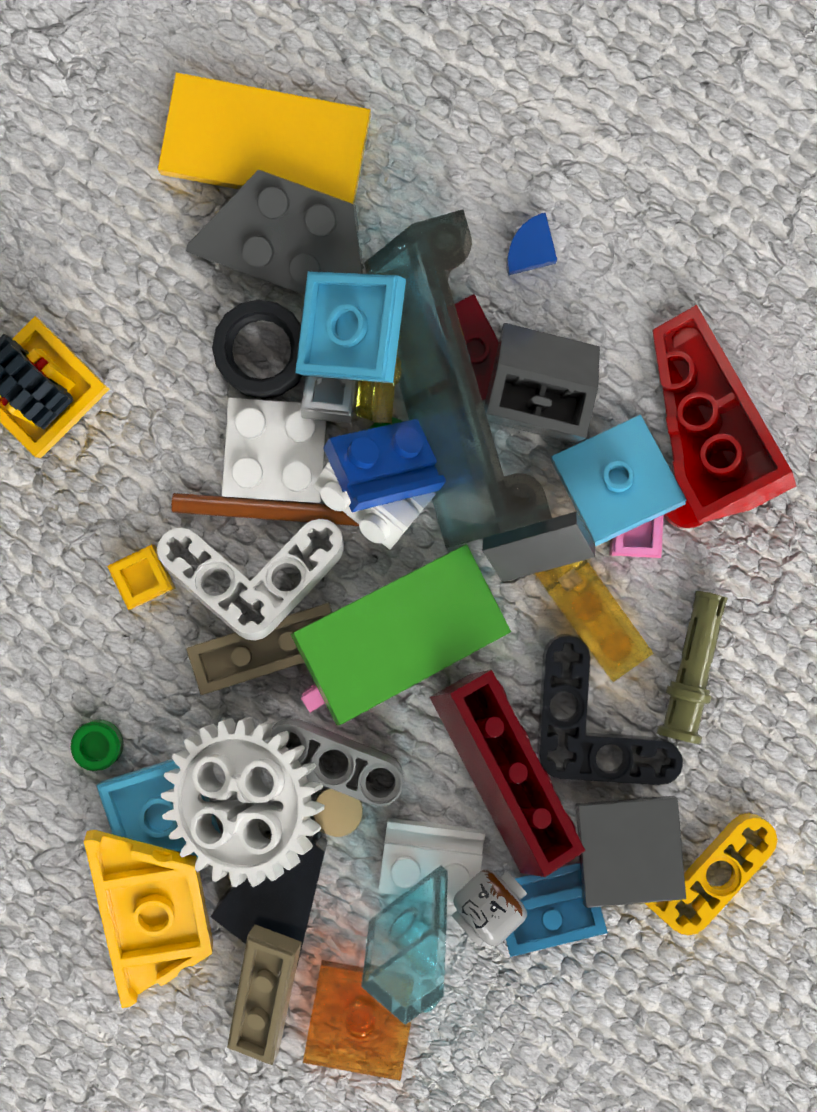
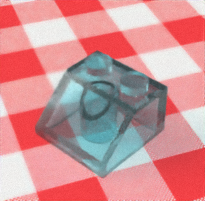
M442 865L369 920L361 987L405 1025L422 1012L427 1013L434 1009L444 997L448 871Z

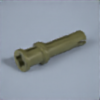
M695 591L693 610L686 633L676 681H671L670 686L667 685L666 693L670 695L664 724L658 726L657 734L689 743L701 744L702 736L698 734L704 705L711 702L710 690L706 688L727 597Z

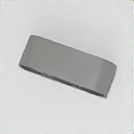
M297 718L282 719L272 727V738L283 731L293 732L300 738L301 744L305 749L298 761L301 765L315 763L316 768L307 775L308 780L322 783L325 787L375 806L390 805L401 794L403 787L402 766L391 755ZM332 749L339 750L346 755L349 765L341 772H330L322 764V754ZM376 768H385L394 775L395 782L386 790H376L368 783V774Z

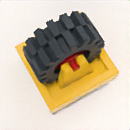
M34 316L13 338L5 334L0 337V423L34 457L42 458L110 388L41 319Z

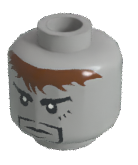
M483 869L456 893L453 902L457 911L451 916L477 946L483 942L490 946H498L526 920L527 911L520 900L527 893L508 871L499 877L494 871Z

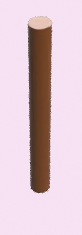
M173 493L172 513L307 523L316 519H325L336 525L359 526L346 513L335 511L326 504Z

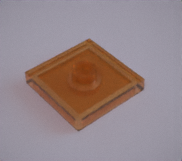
M322 960L303 1063L400 1081L417 994L418 977Z

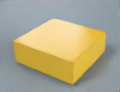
M151 544L107 566L128 610H132L176 589L168 571L158 558L155 544Z

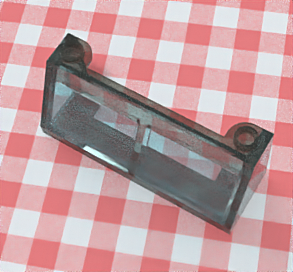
M463 209L411 224L364 262L366 274L399 275L406 279L395 375L408 420L418 419L437 460L435 467L439 476L444 475L446 483L439 491L434 492L436 495L432 498V504L445 548L552 519L545 491L534 477L523 473L503 475L448 283L452 270L465 264L471 251L472 238Z

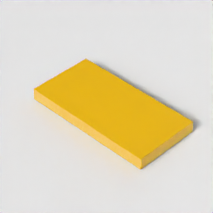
M176 72L158 171L164 176L239 190L257 170H262L354 204L371 119V109Z

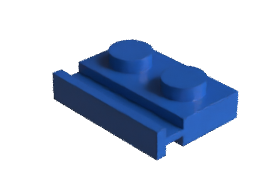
M418 419L331 437L323 448L342 492H347L351 503L349 507L351 512L439 491L446 483L444 475L439 476L435 467L437 460Z

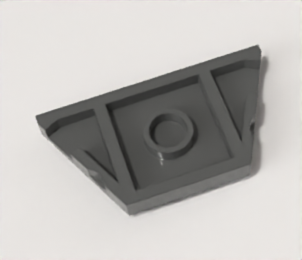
M257 170L186 247V252L305 295L308 271L363 274L362 269H364L362 250L359 247V227L355 204L262 170Z

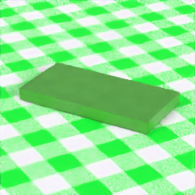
M465 544L290 635L335 724L342 725L509 634L511 630L468 545Z

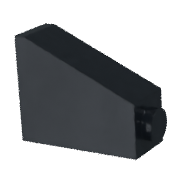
M321 829L313 836H306L313 845L312 849L304 855L297 854L300 863L290 870L283 867L284 874L276 880L271 881L266 876L263 882L252 887L248 878H246L237 887H232L231 885L217 903L210 917L245 944L254 924L301 941V954L328 842L322 836L325 831Z

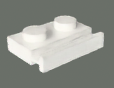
M387 818L378 893L453 902L456 893L481 871L485 831L482 829Z

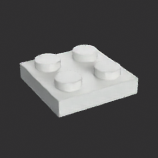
M228 398L222 497L322 504L320 492L313 485L324 469L325 451L323 448L326 444L327 421L301 418V402Z

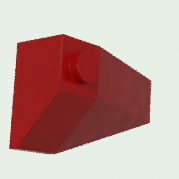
M695 305L654 328L652 331L660 383L663 388L675 479L699 523L752 510L796 487L791 468L698 306Z

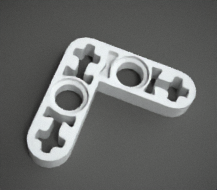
M325 519L312 520L304 525L251 581L196 533L186 528H176L165 533L158 542L157 554L168 573L232 630L246 640L255 641L268 636L337 564L343 555L344 544L341 531L336 524ZM329 535L331 549L328 552L321 548L316 550L309 558L311 566L314 567L312 571H309L304 562L294 555L300 552L302 558L305 559L313 550L311 539L316 536L322 540ZM179 545L181 548H186L189 545L188 549L191 555L200 564L195 572L184 559L180 557L175 559L171 551L173 547ZM294 568L299 571L301 581L295 589L280 591L274 586V577L281 569ZM216 572L227 574L231 581L226 592L218 596H212L204 592V581L209 575ZM238 596L252 610L262 606L260 613L263 621L257 625L255 622L250 621L243 625L246 619L241 610L234 604Z

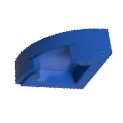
M546 212L532 217L516 232L507 256L508 276L556 264L557 256Z

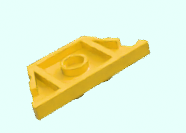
M89 830L86 832L84 845L121 1007L127 1008L137 1002L138 994L156 983L163 986L177 977L183 968L196 965L213 952V937L200 872L194 870L197 857L193 855L181 857L178 851L98 830Z

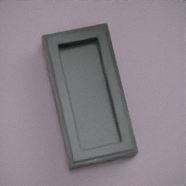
M576 511L483 538L482 551L501 581L506 582L594 558L595 543Z

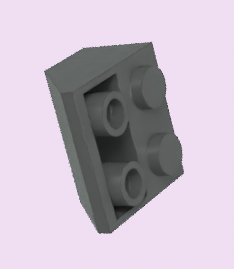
M504 323L480 420L572 443L586 439L598 391L600 346Z

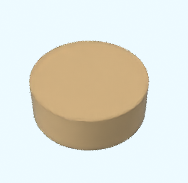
M328 787L320 792L316 802L325 806L323 811L313 815L314 821L329 836L342 837L352 833L362 819V801Z

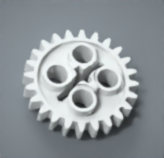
M252 717L239 720L237 725L232 718H228L218 722V728L214 724L205 726L200 729V736L195 735L184 740L188 751L183 750L173 754L172 759L180 768L164 773V777L175 785L173 789L161 793V798L173 802L174 809L162 815L163 819L176 820L178 825L170 833L169 838H184L186 844L179 855L185 857L194 852L198 856L195 863V871L199 872L208 865L213 866L212 881L214 882L225 877L228 872L232 887H237L246 878H248L252 887L263 882L266 876L271 881H274L284 874L283 867L290 870L300 863L297 854L304 855L312 849L313 845L306 836H313L321 830V826L310 818V816L323 811L325 806L311 800V795L323 788L322 783L308 782L307 775L316 768L315 763L300 764L298 759L305 747L300 745L289 750L286 747L290 734L288 731L279 733L272 738V722L261 723L255 730ZM215 763L220 765L225 772L224 784L220 783L214 775L213 768ZM261 767L266 768L273 776V790L263 784L260 776ZM237 794L238 800H226ZM201 795L221 801L206 802L202 799ZM269 800L279 801L283 804L284 807L282 809L278 806L268 805L269 803L263 802H267ZM246 803H257L246 809ZM212 814L221 820L223 834L216 831L212 825ZM259 819L264 820L269 825L272 833L271 840L266 839L259 831Z

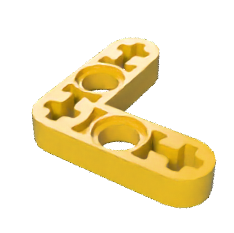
M753 813L740 814L725 827L684 872L686 899L682 900L684 903H692L699 895L692 887L696 881L707 894L712 896L709 902L702 895L693 902L692 907L696 914L691 919L683 915L677 920L680 913L675 906L681 900L649 902L645 904L676 932L689 936L698 934L707 927L773 854L778 840L776 830L764 818ZM749 827L751 830L756 831L761 827L757 835L762 841L757 847L750 843L744 846L746 839L742 833L746 828ZM729 845L736 852L743 847L738 853L746 860L742 865L731 854L724 851ZM716 861H726L730 864L732 870L729 881L721 886H712L706 879L708 867Z

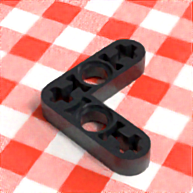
M561 634L550 639L543 653L537 744L538 760L543 769L552 777L569 780L665 785L676 780L682 771L683 759L678 748L666 739L649 736L586 733L590 673L589 649L582 640L573 635ZM564 643H571V650L579 653L580 656L579 661H573L569 665V678H579L578 687L564 682L551 685V676L562 679V663L554 660L553 656L554 652L563 651ZM560 692L573 694L577 701L576 712L568 719L555 718L550 712L551 699ZM549 725L560 729L576 727L575 735L565 732L564 744L568 751L573 752V757L565 759L563 767H556L555 761L547 757L548 751H555L558 747V734L556 732L548 733ZM613 744L618 746L623 755L620 766L613 771L601 770L596 763L597 752L605 745ZM631 746H638L636 754L640 757H654L657 749L662 748V753L671 759L670 764L662 765L660 773H655V769L651 765L635 762L637 772L630 773L634 762Z

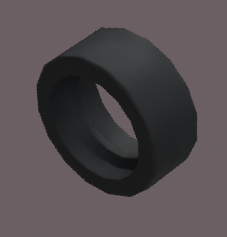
M257 299L240 303L224 315L215 329L212 350L216 367L232 387L246 396L266 399L283 395L295 387L303 376L295 373L301 330L300 322L293 312L277 302ZM261 320L273 322L281 327L289 337L291 346L290 358L284 369L274 377L265 379L249 377L243 373L236 365L232 352L234 339L239 331L249 323Z

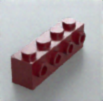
M487 670L469 674L430 696L440 719L520 873L547 877L585 852L586 850L576 833L573 821L565 812L553 789L549 775L540 764L530 744L527 732L519 723L507 700L506 692L501 683L496 679L493 671Z

